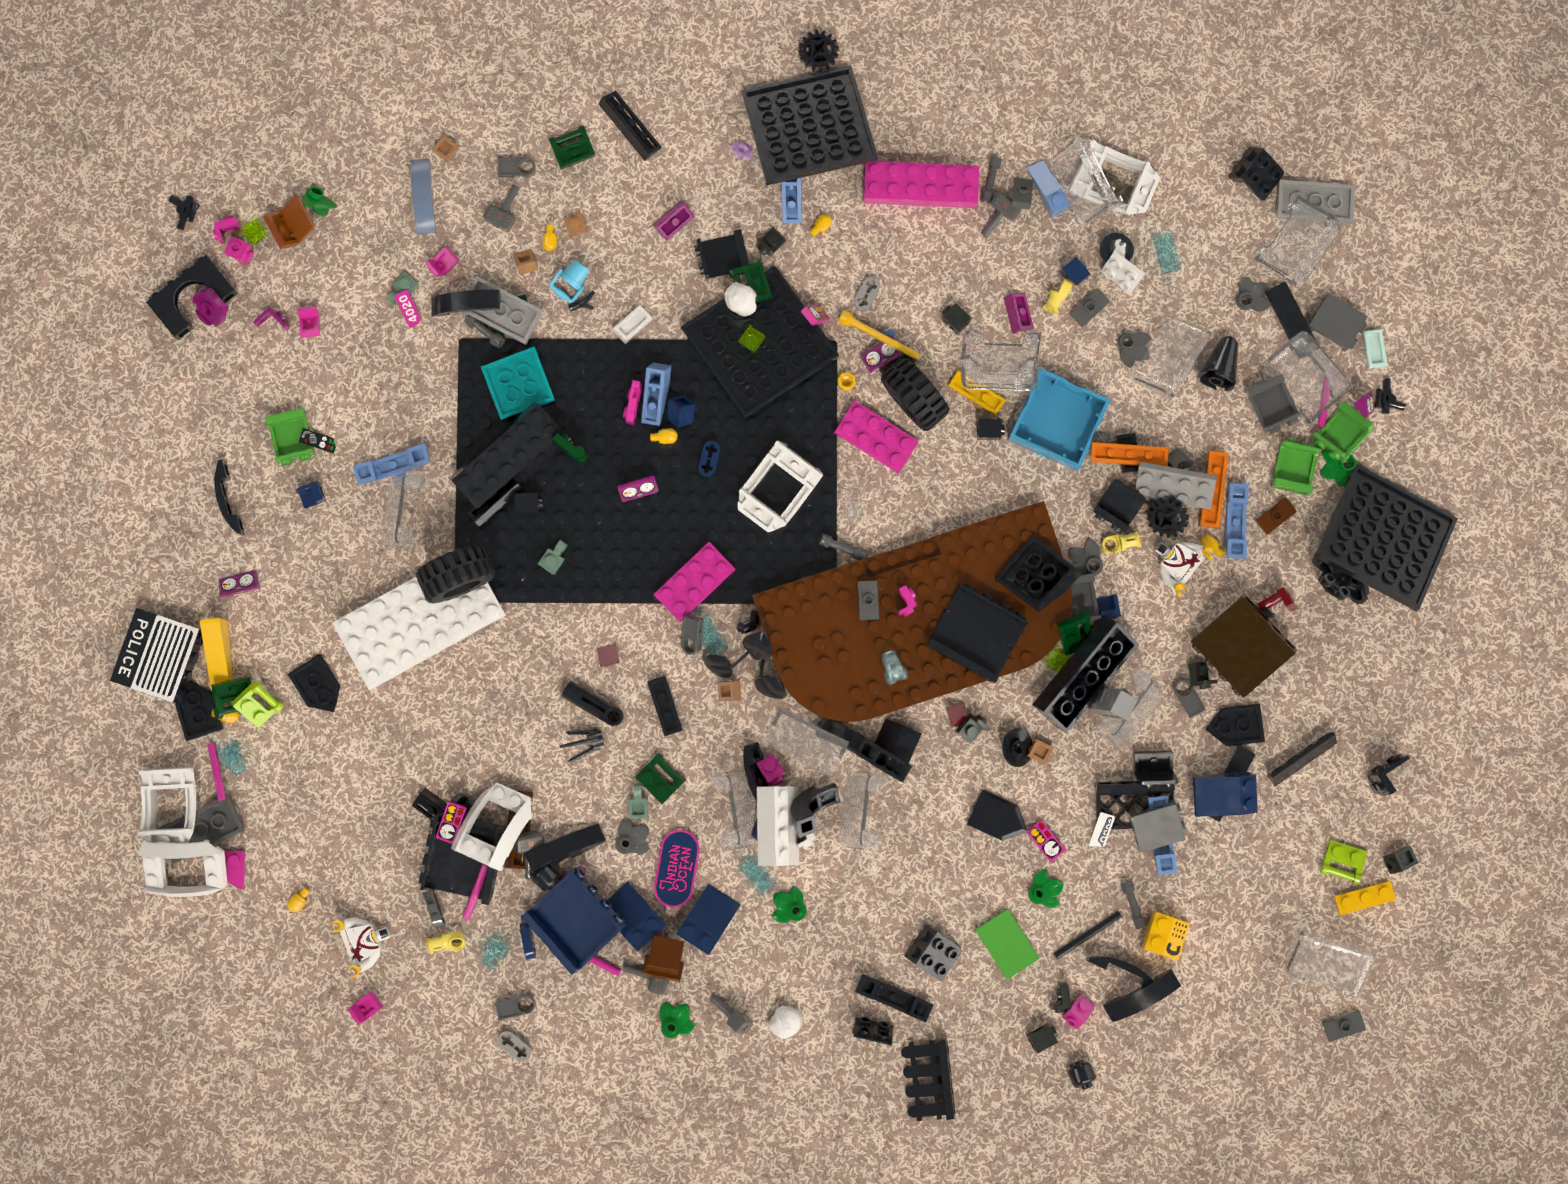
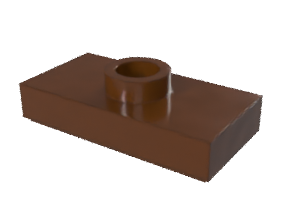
M1284 497L1258 517L1255 522L1268 535L1297 511L1288 499Z

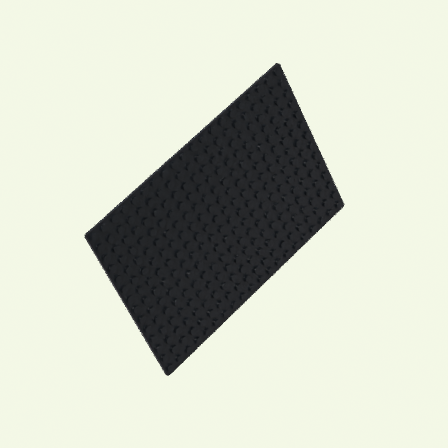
M462 338L459 340L456 471L518 416L516 415L501 421L481 366L535 347L555 399L553 402L542 405V409L563 431L560 435H567L573 440L574 446L583 447L588 456L585 463H580L557 446L553 440L512 477L522 487L518 493H538L540 498H543V510H540V515H516L514 496L501 509L489 517L485 523L478 526L468 515L475 506L456 487L455 550L472 545H481L486 549L495 570L494 578L488 584L499 603L662 604L653 594L708 542L736 570L701 604H754L753 594L837 568V549L830 546L826 548L818 544L822 534L829 535L833 540L837 541V435L834 434L837 429V359L747 419H744L689 340L631 339L625 344L621 339H529L525 345L515 339H505L504 344L500 348L493 346L490 343V339ZM829 340L837 351V342ZM653 362L671 365L670 385L660 426L641 423L646 368ZM632 380L640 381L642 386L634 425L627 424L626 418H623L625 406L628 407L629 399H627ZM684 395L696 403L694 419L690 425L676 427L667 420L668 402L671 398ZM667 428L674 429L678 435L677 440L671 444L651 441L650 434L658 433L659 430ZM778 440L787 444V447L815 468H819L823 476L786 526L767 532L738 510L739 490L752 476ZM708 441H715L720 447L716 472L712 477H703L699 472V462L703 446ZM714 445L706 449L709 451V458L712 457L713 452H717ZM708 460L706 466H702L705 473L713 469L710 468V461ZM774 463L751 494L781 516L804 484ZM649 476L655 477L659 490L657 493L622 502L617 488L619 485ZM561 540L568 545L561 555L565 560L555 575L538 565V562L548 548L554 551L556 545Z

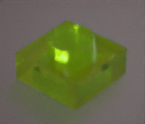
M257 219L240 229L252 246L268 237Z
M749 325L739 339V343L755 353L764 341L765 335Z
M1056 650L1046 663V666L1055 673H1058L1069 660V657Z

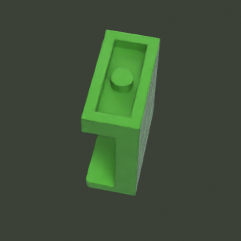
M1343 401L1338 406V412L1318 433L1315 432L1313 434L1314 445L1321 450H1326L1333 460H1339L1344 463L1371 434L1373 422L1364 418L1362 414Z
M300 408L265 417L266 425L269 426L276 463L286 466L292 464V460L300 459V461L310 460L312 455H316L314 447L299 443L303 428L310 430L304 409Z
M1286 439V441L1280 443L1271 487L1309 496L1313 491V486L1311 485L1317 457L1321 449L1316 448L1314 444L1305 443V445L1297 444L1298 441Z

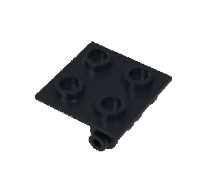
M856 1017L852 1033L853 1037L892 1046L894 1026L885 1021L874 1022L867 1017Z

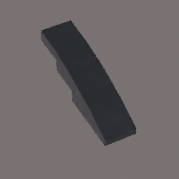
M853 729L849 730L842 746L902 783H904L913 767Z
M595 824L541 845L525 853V857L531 870L536 872L550 864L555 865L569 857L574 858L606 842V839L599 824Z

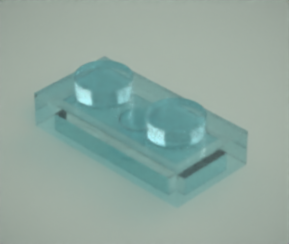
M708 615L702 618L704 619L702 644L709 655H717L725 650L727 646Z
M753 855L737 867L761 897L777 885L763 867L758 866V861Z

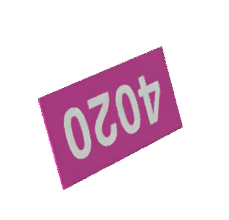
M406 289L394 295L409 328L418 325L421 317L408 290Z

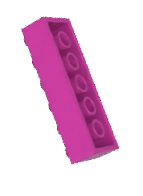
M872 161L865 164L864 203L977 208L979 166Z

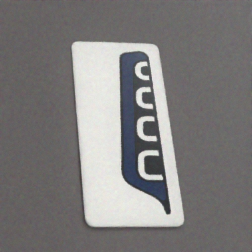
M1100 813L1089 847L1105 846L1115 816Z

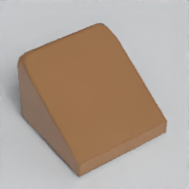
M532 249L513 254L520 275L538 270Z
M740 681L718 682V701L741 700Z

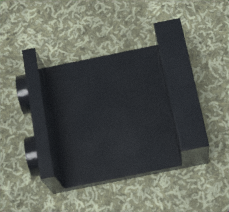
M741 229L735 230L734 235L703 242L697 239V245L694 246L696 257L700 256L702 262L698 264L700 274H704L705 279L727 275L732 269L749 265Z

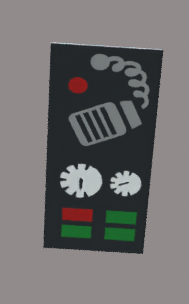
M303 428L299 443L334 454L336 448L334 438Z

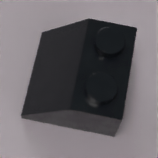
M885 719L875 743L909 763L922 733Z

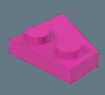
M632 380L631 388L628 391V407L625 406L623 418H626L627 424L634 425L642 392L640 381Z
M224 851L227 882L239 889H244L246 851Z

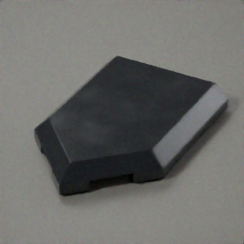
M321 654L287 674L307 707L335 713L341 686Z
M191 681L187 682L184 699L180 704L175 703L185 740L190 741L223 730L219 718L212 717V710L214 709L212 692Z
M1260 704L1221 708L1205 729L1225 746L1265 742Z
M982 790L968 820V826L1001 841L1028 832L1018 805Z

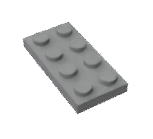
M1279 180L1276 218L1352 224L1355 185Z
M476 276L469 290H500V309L488 311L472 310L464 311V313L526 345L544 311Z
M1140 462L1135 491L1145 498L1155 500L1162 498L1165 501L1166 497L1169 496L1170 501L1177 498L1176 503L1183 502V505L1211 510L1217 475Z

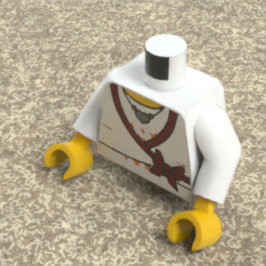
M1189 542L1176 543L1172 549L1161 543L1155 551L1164 558L1159 564L1163 583L1175 591L1178 597H1182V594L1179 592L1180 590L1188 592L1185 583L1205 557L1203 556L1205 555L1208 560H1213L1209 553H1217L1212 546L1205 547Z
M355 917L330 922V924H337V929L331 932L340 931L352 966L346 969V972L350 969L355 972L350 979L371 968L378 960L380 950L383 949L381 941L390 938L387 927L376 930L374 923L370 924L365 919Z

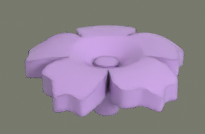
M738 141V143L731 144V150H734L735 157L739 159L742 156L747 160L751 158L753 148L747 145L746 142Z

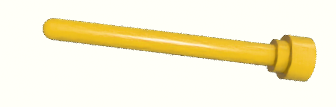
M844 310L840 315L839 324L845 327L853 326L913 359L920 357L917 351L856 320L853 313Z

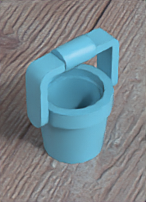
M575 259L564 271L561 268L549 282V286L554 290V294L562 300L566 299L572 303L583 291L584 286L582 283L590 270ZM559 276L577 289L572 298L567 296V293L553 285Z

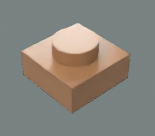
M443 135L432 151L448 163L459 147Z
M581 213L563 219L570 237L588 231Z
M1035 739L1027 757L1045 765L1053 747Z

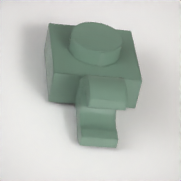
M403 272L391 285L395 290L387 296L388 301L394 305L397 302L394 295L406 289L411 295L419 284Z
M560 540L554 551L549 548L547 549L538 565L555 575L565 560L561 555L568 545Z
M634 785V799H628L629 819L649 818L648 799H642V785Z

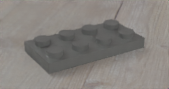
M226 796L225 800H217L196 810L194 830L188 843L209 840V843L214 846L245 831L230 796ZM185 816L157 829L184 828ZM186 858L171 859L172 864H175Z

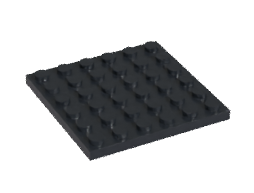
M851 65L742 90L766 186L878 160Z
M775 265L765 271L772 298L755 303L756 310L753 314L741 316L731 311L727 307L724 298L681 326L685 336L744 419H747L840 356L818 325H811L802 314L801 310L805 306Z
M1356 464L1313 556L1417 612L1422 605L1458 518Z

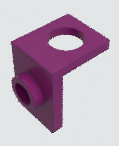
M270 307L253 321L259 327L270 316H273L286 331L290 329L284 323L286 318L279 311L275 313Z

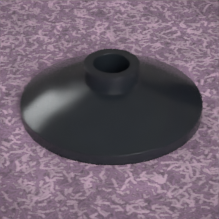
M1019 728L1012 729L1003 740L1002 752L1004 759L1013 767H1022L1030 760L1027 754L1033 742L1027 731Z

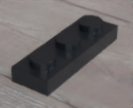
M511 478L478 509L474 507L468 515L478 526H481L497 510L501 509L509 499L514 497L515 493H518L522 487Z
M666 676L647 681L664 737L683 731Z

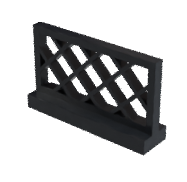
M1138 781L1094 782L1096 791V824L1101 813V807L1104 809L1102 813L1107 812L1109 815L1112 814L1108 810L1115 803L1123 808L1115 817L1111 830L1132 829L1131 822L1123 825L1118 819L1125 812L1128 813L1129 807L1134 802L1142 807L1141 811L1147 810L1148 803L1143 806L1137 801L1142 794H1148L1150 797H1153L1151 794H1156L1154 796L1156 797L1162 793H1169V800H1174L1175 784L1171 787L1154 785L1147 788L1140 785ZM1101 795H1109L1113 799L1106 808L1100 803ZM1122 795H1129L1132 798V801L1126 807L1117 801Z

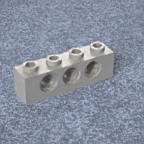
M1106 687L1102 689L1088 709L1105 718L1128 720L1138 699L1134 698V693L1127 689Z

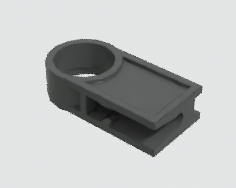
M498 158L499 177L515 178V176H518L520 178L522 176L529 178L536 172V165L530 158ZM526 161L531 162L534 166L529 174H523L519 170L521 164Z
M1179 448L1168 454V467L1178 469L1189 468V471L1196 472L1194 462Z
M688 614V617H683L681 648L688 655L695 654L701 650L704 619ZM688 639L694 642L695 650L689 648Z
M1181 679L1174 684V693L1179 698L1178 700L1189 718L1206 710L1194 687H1191V681ZM1180 682H1186L1190 685V693L1187 696H1181L1177 692V685Z
M434 889L422 892L432 924L435 929L445 926V921L442 917L436 894L433 892Z
M524 994L519 997L495 1002L499 1021L531 1013L536 1006L535 999L531 995ZM523 997H528L533 1002V1007L528 1012H524L519 1008V1001Z

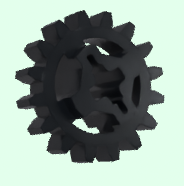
M815 30L814 35L808 32V38L803 36V43H799V48L802 49L798 51V55L802 56L800 58L801 63L806 61L805 67L812 66V71L819 68V71L822 72V67L829 70V64L835 65L834 59H838V53L836 52L839 51V46H835L837 40H831L832 34L826 36L824 30L822 34H819L818 30ZM828 45L831 48V54L827 51ZM806 48L811 51L809 57L806 53ZM822 48V52L818 51L815 53V49L819 50Z
M1167 496L1165 501L1159 498L1158 503H1152V508L1148 510L1147 520L1150 521L1149 527L1154 526L1153 533L1159 531L1160 537L1166 534L1167 538H1170L1171 534L1177 537L1178 531L1184 532V527L1188 526L1187 520H1189L1190 516L1186 514L1188 508H1182L1183 502L1176 503L1177 498L1170 501L1169 496ZM1178 513L1180 514L1181 521H1179V518L1177 517Z

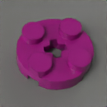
M212 288L201 290L194 295L193 305L196 303L197 307L195 312L203 323L208 326L215 325L214 327H217L226 320V312L229 310L228 305L220 299Z

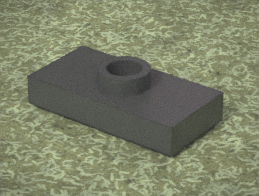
M1014 178L1011 206L1030 209L1033 180Z
M1097 288L1069 314L1083 327L1105 308L1110 301Z
M858 581L859 620H879L877 581Z
M1360 1011L1322 1023L1328 1042L1366 1030Z

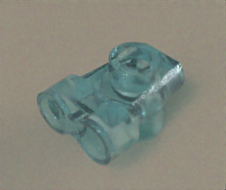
M889 651L882 655V662L886 671L884 677L887 684H894L896 681L906 679L909 676L906 667H902L895 651Z
M233 742L217 752L220 761H224V766L234 776L246 770L240 755L241 749L237 742Z
M493 936L492 940H489L485 945L486 952L483 954L480 963L495 970L498 958L504 959L507 956L509 946L503 940Z

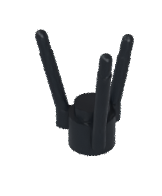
M596 729L567 731L568 735H587V739L562 744L560 748L588 743L589 747L593 746L569 759L568 762L571 763L593 751L601 750L600 746L604 745L601 730L596 731Z

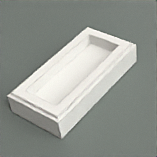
M639 305L619 322L612 331L626 344L651 322L653 317Z

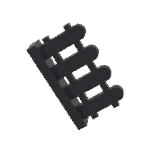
M941 1038L936 1044H934V1040H929V1044L914 1045V1041L909 1042V1046H905L901 1050V1055L911 1060V1066H906L903 1074L906 1078H913V1085L908 1086L905 1090L907 1097L915 1098V1105L910 1106L907 1110L908 1115L912 1118L917 1117V1121H922V1117L937 1116V1120H940L942 1115H946V1120L955 1119L956 1112L948 1038ZM936 1056H940V1063H936ZM930 1057L931 1064L916 1065V1058ZM932 1076L933 1084L919 1085L918 1077ZM938 1076H942V1083H938ZM941 1095H944V1103L940 1102ZM920 1097H935V1103L921 1104Z

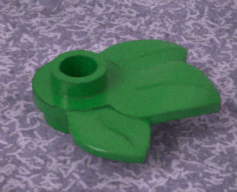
M311 186L307 189L305 195L301 198L305 207L313 208V211L321 216H327L329 208H337L336 203L324 196L323 190L316 186Z
M1327 451L1324 452L1322 455L1327 464L1322 468L1320 476L1325 479H1335L1338 487L1346 485L1352 470L1357 464L1356 459L1350 455L1346 460L1350 463V467L1346 468L1344 463L1339 460H1333Z
M1042 870L1034 876L1033 886L1028 891V897L1034 904H1042L1046 908H1055L1060 905L1056 896L1061 893L1064 884L1058 879H1050L1048 871ZM1036 891L1041 893L1040 898L1036 896Z
M792 887L789 894L784 892L775 893L773 901L778 909L772 914V918L780 923H787L791 920H803L807 914V908L803 904V893L796 887ZM798 907L800 912L795 915L794 909Z
M668 1002L662 1005L659 1017L662 1021L661 1032L666 1038H675L678 1034L687 1035L694 1029L695 1024L688 1020L690 1016L688 1004H681L675 1008ZM673 1025L674 1031H669L667 1026Z

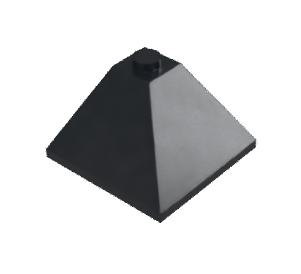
M1032 535L995 580L1034 610L1040 612L1065 593L1080 575L1076 567Z

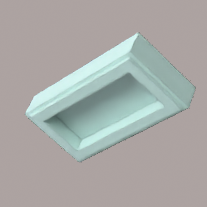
M1382 329L1363 331L1362 337L1368 369L1388 366Z

